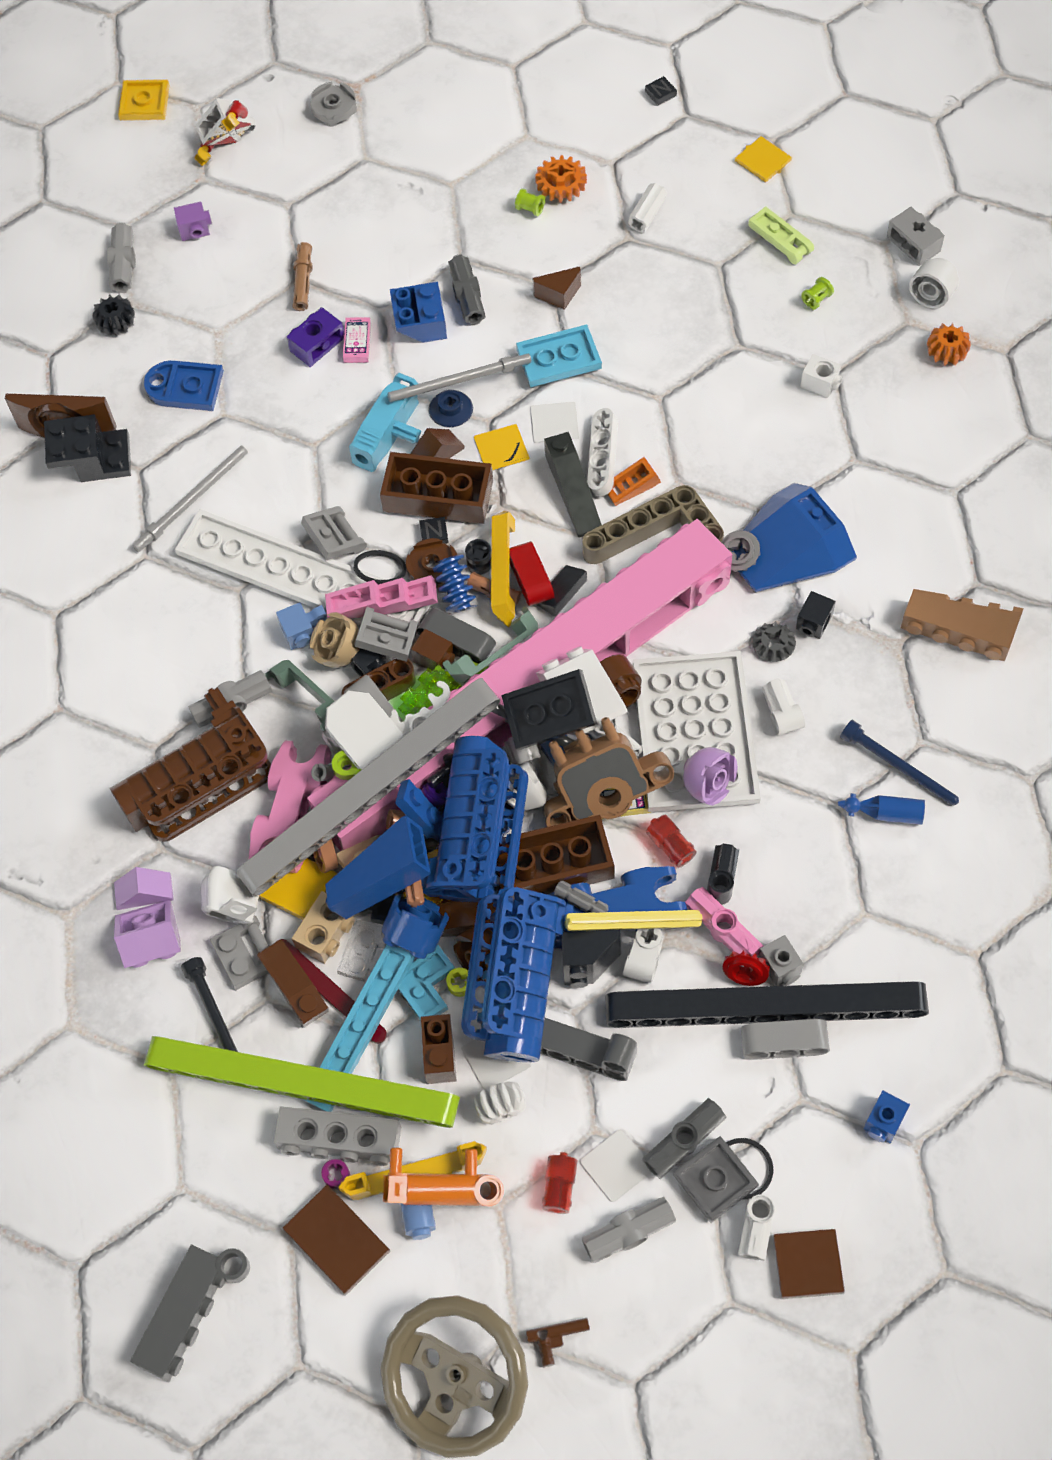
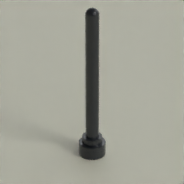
M194 957L185 961L181 965V970L186 979L194 982L223 1049L238 1052L204 978L207 968L202 957Z

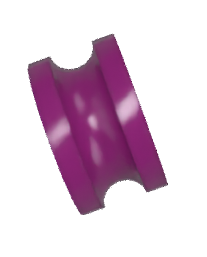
M332 1159L324 1164L321 1174L326 1185L328 1184L331 1189H339L338 1187L347 1176H350V1171L345 1162L339 1159ZM334 1167L336 1170H338V1167L342 1168L340 1172L342 1178L338 1181L336 1178L333 1181L329 1180L331 1178L329 1171Z

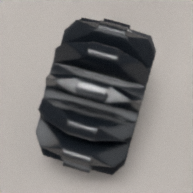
M109 294L108 299L100 298V304H94L92 317L100 332H105L108 336L114 332L119 336V332L125 331L128 333V327L134 326L135 311L127 298L123 299L120 294L115 298Z

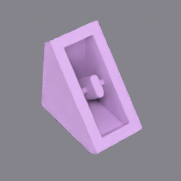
M135 867L114 882L117 910L174 900L170 872Z

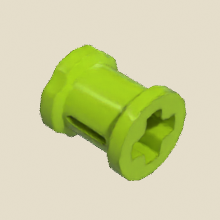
M523 188L520 189L515 199V209L531 211L537 217L540 216L545 205L544 195L536 196L527 193V190Z
M819 277L810 289H805L801 293V298L805 305L815 310L820 306V302L823 299L834 294V288L829 280Z

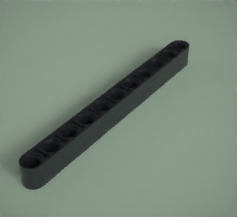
M918 981L618 991L605 995L606 1025L612 1028L750 1024L822 1019L825 1021L920 1018L929 1014L926 984Z

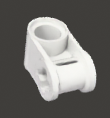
M513 737L508 738L504 742L511 764L519 765L541 757L537 745L517 750Z
M659 928L637 930L632 949L625 963L623 976L652 984L662 949V933ZM648 937H653L654 940H651L650 944L645 943Z

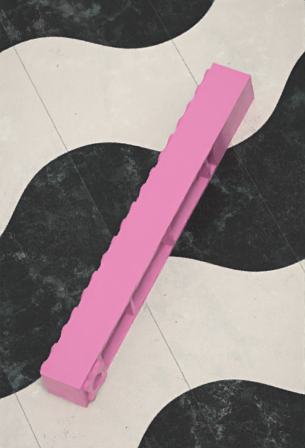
M698 519L690 524L683 525L673 536L663 539L653 551L642 554L634 564L620 570L614 579L599 585L591 595L578 600L572 609L557 615L549 625L536 630L530 639L523 644L515 645L504 657L494 660L484 672L473 675L462 687L451 691L449 700L475 680L483 678L500 699V704L504 705L501 695L539 683L536 672L543 669L542 665L556 658L560 661L568 657L566 654L568 651L580 646L582 649H592L599 662L617 654L627 657L692 608L703 605L713 594L725 589L730 582L732 553ZM490 712L460 737H487L498 747L502 748L505 746L504 742L511 738L512 734L509 724L505 722V718ZM454 743L447 746L407 779H410L422 791L423 786L428 783L427 779L445 766L443 756L448 753L453 754ZM335 775L328 783L315 788L310 796L307 797L311 810L348 780L339 779ZM400 785L332 838V842L339 851L350 848L376 835H382L386 831L388 811L390 809L401 810L395 804Z

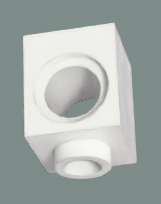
M812 354L802 372L800 388L828 398L832 390H837L841 383L842 376L839 375L841 364Z

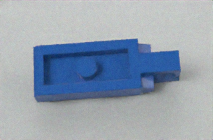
M410 779L402 781L395 804L407 817L422 827L423 834L427 839L433 838L439 843L443 822L442 815Z

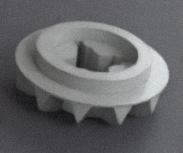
M738 530L729 533L723 538L721 543L732 553L731 570L734 572L747 571L749 567L756 565V560L760 556V544L752 533ZM743 544L744 551L748 553L741 554L737 560L736 554L732 551L739 550V547Z

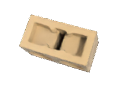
M322 891L293 935L292 941L295 948L325 964L329 956L333 957L340 946L339 940L344 932L348 933L352 929L355 916L348 919L339 916L336 920H327V917L335 912L328 908L326 904L327 893ZM319 936L325 937L321 944H312L314 938Z

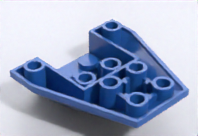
M793 483L774 494L744 528V531L752 533L757 538L760 544V556L756 560V565H752L747 571L741 570L738 572L754 592H759L835 573L855 561L857 555L843 522L813 487ZM741 544L739 550L732 551L736 554L737 560L741 554L748 553L744 551L743 544Z

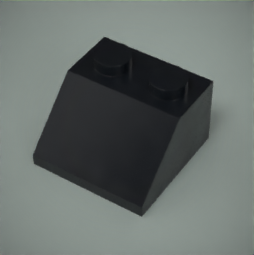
M620 929L563 932L561 936L564 985H570L573 988H583L588 986V984H594L621 955Z

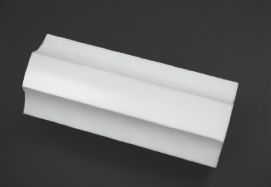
M650 183L629 216L627 223L631 229H635L639 233L647 230L666 199L667 191L663 186L657 183Z

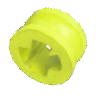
M455 968L447 975L448 990L456 997L465 996L467 981H464L465 986L462 988L458 985L453 986L452 983H455V978L459 976L462 980L467 979L468 970L465 968Z

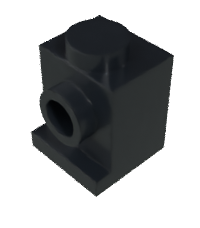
M360 648L355 656L351 658V667L361 677L390 662V657Z

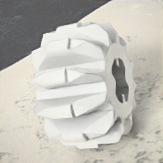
M510 1081L482 1090L481 1093L474 1097L477 1116L483 1124H494L517 1116L526 1108L523 1090L520 1089L518 1082Z

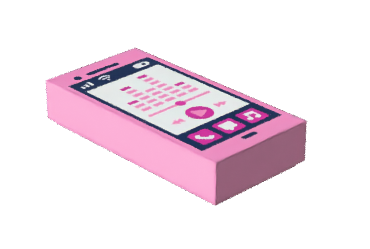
M370 317L345 319L344 363L369 362Z

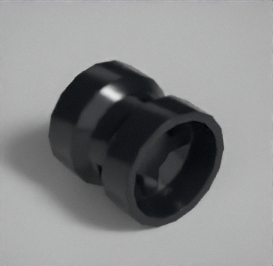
M483 539L470 541L465 548L468 570L479 575L486 574L491 569L490 544Z

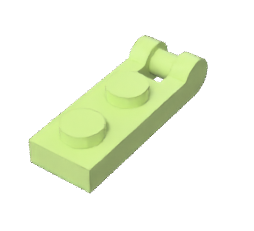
M764 207L749 219L748 226L784 253L792 264L796 265L802 260L803 255H808L814 250V245L808 238L767 207Z

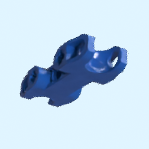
M672 866L643 867L628 871L620 877L622 887L593 894L589 883L571 885L572 889L576 887L594 897L596 902L600 900L609 906L608 912L687 910L685 902L675 901L666 903L659 900L655 895L658 888L676 881L677 873L675 867ZM555 892L548 894L550 896L556 897ZM573 906V913H586ZM555 936L554 949H561L562 936Z

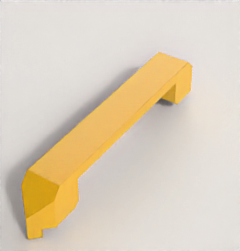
M502 511L492 516L491 608L494 615L509 628L515 617V603L509 595V534L515 532V519L509 511Z
M476 1141L457 1146V1151L403 1165L402 1173L453 1174L464 1171L465 1150H477V1166H479L486 1154L487 1147ZM390 1169L371 1175L361 1172L347 1176L338 1188L352 1200H360L383 1193L384 1175H388Z

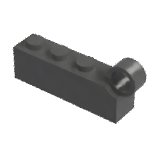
M191 1244L130 1362L167 1382H170L172 1376L176 1377L184 1363L183 1354L188 1346L191 1347L198 1337L199 1329L197 1327L202 1317L206 1318L213 1308L214 1300L212 1298L217 1288H222L225 1282L239 1283L249 1274L250 1262L245 1254L238 1249L230 1248L223 1251L217 1257ZM232 1257L241 1258V1270L234 1275L225 1274L224 1265L226 1261Z

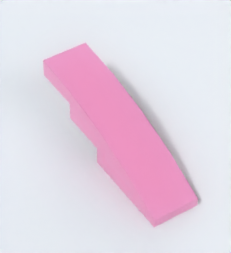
M432 576L410 582L400 578L379 585L372 580L325 594L327 614L338 612L348 618L363 617L366 607L375 609L374 612L385 615L438 603L436 582Z

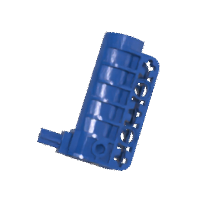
M463 736L455 740L437 858H430L429 867L431 874L421 879L423 893L429 897H440L459 902H479L485 896L491 894L500 895L504 890L514 887L528 787V774L519 765L509 764L507 753L487 737ZM515 773H517L519 775V779H516L513 784L509 780L510 778L515 776ZM515 798L514 809L506 812L504 810L507 800ZM510 828L512 830L511 834H507L506 838L502 836V832ZM502 853H507V863L504 866L498 867L497 858ZM496 872L500 874H505V876L501 875V877H499L496 875ZM500 883L503 884L504 889L499 890L498 893L494 891V888L498 887Z
M512 887L504 890L500 895L491 894L485 896L478 903L461 1028L467 1037L485 1041L484 1056L526 1063L538 1062L540 1060L555 936L562 935L563 932H570L566 929L564 921L566 914L573 913V905L566 904L560 898ZM493 901V907L496 908V912L491 914V910L487 909V904ZM489 919H490V922H494V924H493V923H485V920H489ZM485 929H490L493 932L491 945L487 944L483 939ZM481 950H483V951H489V950H490V954H486V956H485V953H486V952H481ZM485 959V964L488 965V970L483 972V968L479 966V962L484 961ZM482 975H483L482 980H485V979H486V982H485V981H478V982H477V978H481ZM477 987H482L485 990L483 1003L478 1002L475 998ZM473 1008L482 1009V1012L477 1014V1011H473ZM477 1018V1022L481 1024V1029H476L475 1031V1027L471 1026L470 1022Z

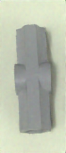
M116 223L112 227L111 247L107 248V261L110 268L109 286L111 290H115L118 293H126L131 288L132 268H135L136 265L133 248L134 232L132 226H128L125 223Z
M262 670L237 682L226 681L217 686L227 702L233 700L242 712L246 709L247 704L272 692L271 686ZM205 698L188 706L199 728L211 723V720H213L211 714L213 709Z
M662 1197L636 1211L631 1209L617 1215L609 1222L610 1224L581 1239L589 1258L595 1264L622 1249L627 1251L645 1242L648 1236L675 1223L676 1218L670 1204L665 1197Z

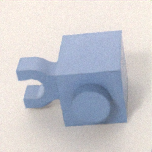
M301 602L276 612L279 625L291 650L309 645L313 627H316L320 620L326 621L327 619L322 605L314 608L309 613H305Z

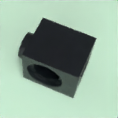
M811 591L798 614L796 629L806 636H814L821 639L833 616L836 601Z

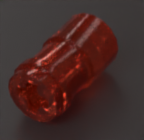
M665 814L651 820L646 834L670 858V862L680 868L694 858L697 853L694 845L688 842L682 835L681 830L668 815Z
M560 1152V1155L548 1156L544 1197H542V1209L544 1211L568 1214L572 1207L573 1184H575L578 1160L567 1156L566 1152Z

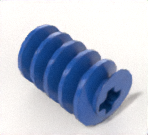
M464 554L442 559L433 568L434 572L442 573L436 578V581L438 583H445L439 588V592L448 593L442 598V602L451 603L445 609L446 613H458L478 606L470 605V602L476 598V595H467V592L473 588V585L464 584L470 578V575L461 574L467 568V565L458 564V561L464 558Z

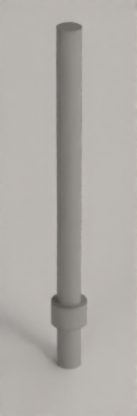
M528 353L513 358L510 356L500 358L499 362L388 392V399L390 402H394L501 371L502 373L511 372L515 367L530 364L531 357Z
M242 445L236 449L156 523L152 522L145 529L146 532L132 544L133 548L140 552L152 540L156 541L164 534L163 530L248 453L247 449Z

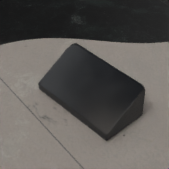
M566 565L551 582L554 599L536 605L556 617L587 581V571Z

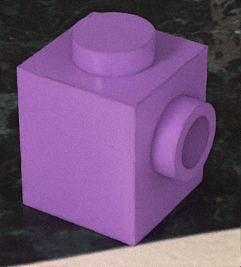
M202 201L173 207L182 241L210 235L208 225H211L212 221L209 210L204 211Z

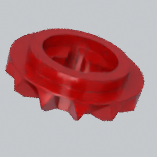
M743 950L739 954L732 951L730 956H725L722 970L735 983L745 986H756L764 983L769 976L770 967L766 965L764 958H757L756 953L747 954Z

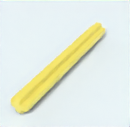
M698 910L568 913L565 916L564 924L568 931L700 927L703 917Z

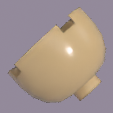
M333 612L327 614L331 617L327 618L326 621L320 620L312 632L310 648L314 649L315 656H311L316 662L328 667L339 668L352 662L351 658L360 650V648L355 647L359 627L345 615Z

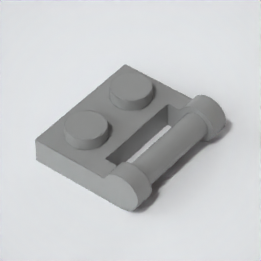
M340 506L304 515L301 520V524L326 560L352 552L359 554L367 547L363 538L357 536L344 517L345 512ZM335 522H336L337 525L340 527V529L342 530V532L344 533V535L346 536V538H347L349 541H346V539L344 538V536L342 535V533L339 531V529H338L337 526L335 525Z
M366 607L355 641V647L407 662L418 622L414 620L410 622L374 612L375 609Z
M255 915L252 924H238L210 939L235 990L268 974L262 963L257 966L255 965L241 938L249 933L259 953L269 947L259 928L260 922Z

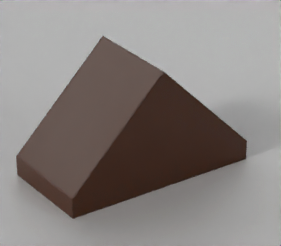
M580 266L532 278L534 297L565 310L581 287Z
M427 428L410 454L450 459L465 449V446L450 429Z

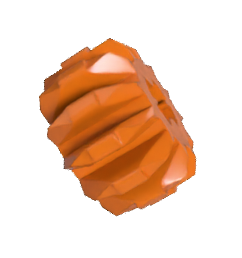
M942 323L939 328L933 329L927 341V348H929V356L934 357L935 363L943 361L944 366H946L948 362H951L955 366L958 361H964L968 351H970L971 341H969V333L963 332V326L956 328L952 323L947 327Z

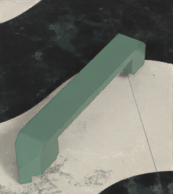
M526 606L521 609L523 615L511 623V628L518 637L480 664L475 666L468 655L462 656L453 664H450L448 660L443 662V666L455 681L465 682L538 630V623Z
M283 660L270 668L265 673L267 680L274 678L282 688L297 681L322 704L315 709V713L321 722L320 728L322 732H325L326 708L335 701L290 660Z

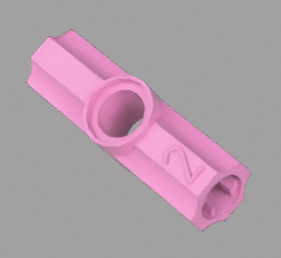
M704 887L696 889L685 901L686 907L689 910L700 911L703 917L702 923L711 931L712 937L716 941L723 943L731 952L735 951L741 954L745 950L747 954L756 953V957H758L759 950L763 945L738 921L736 914L732 910L724 908ZM727 922L731 925V928L723 930L717 924Z

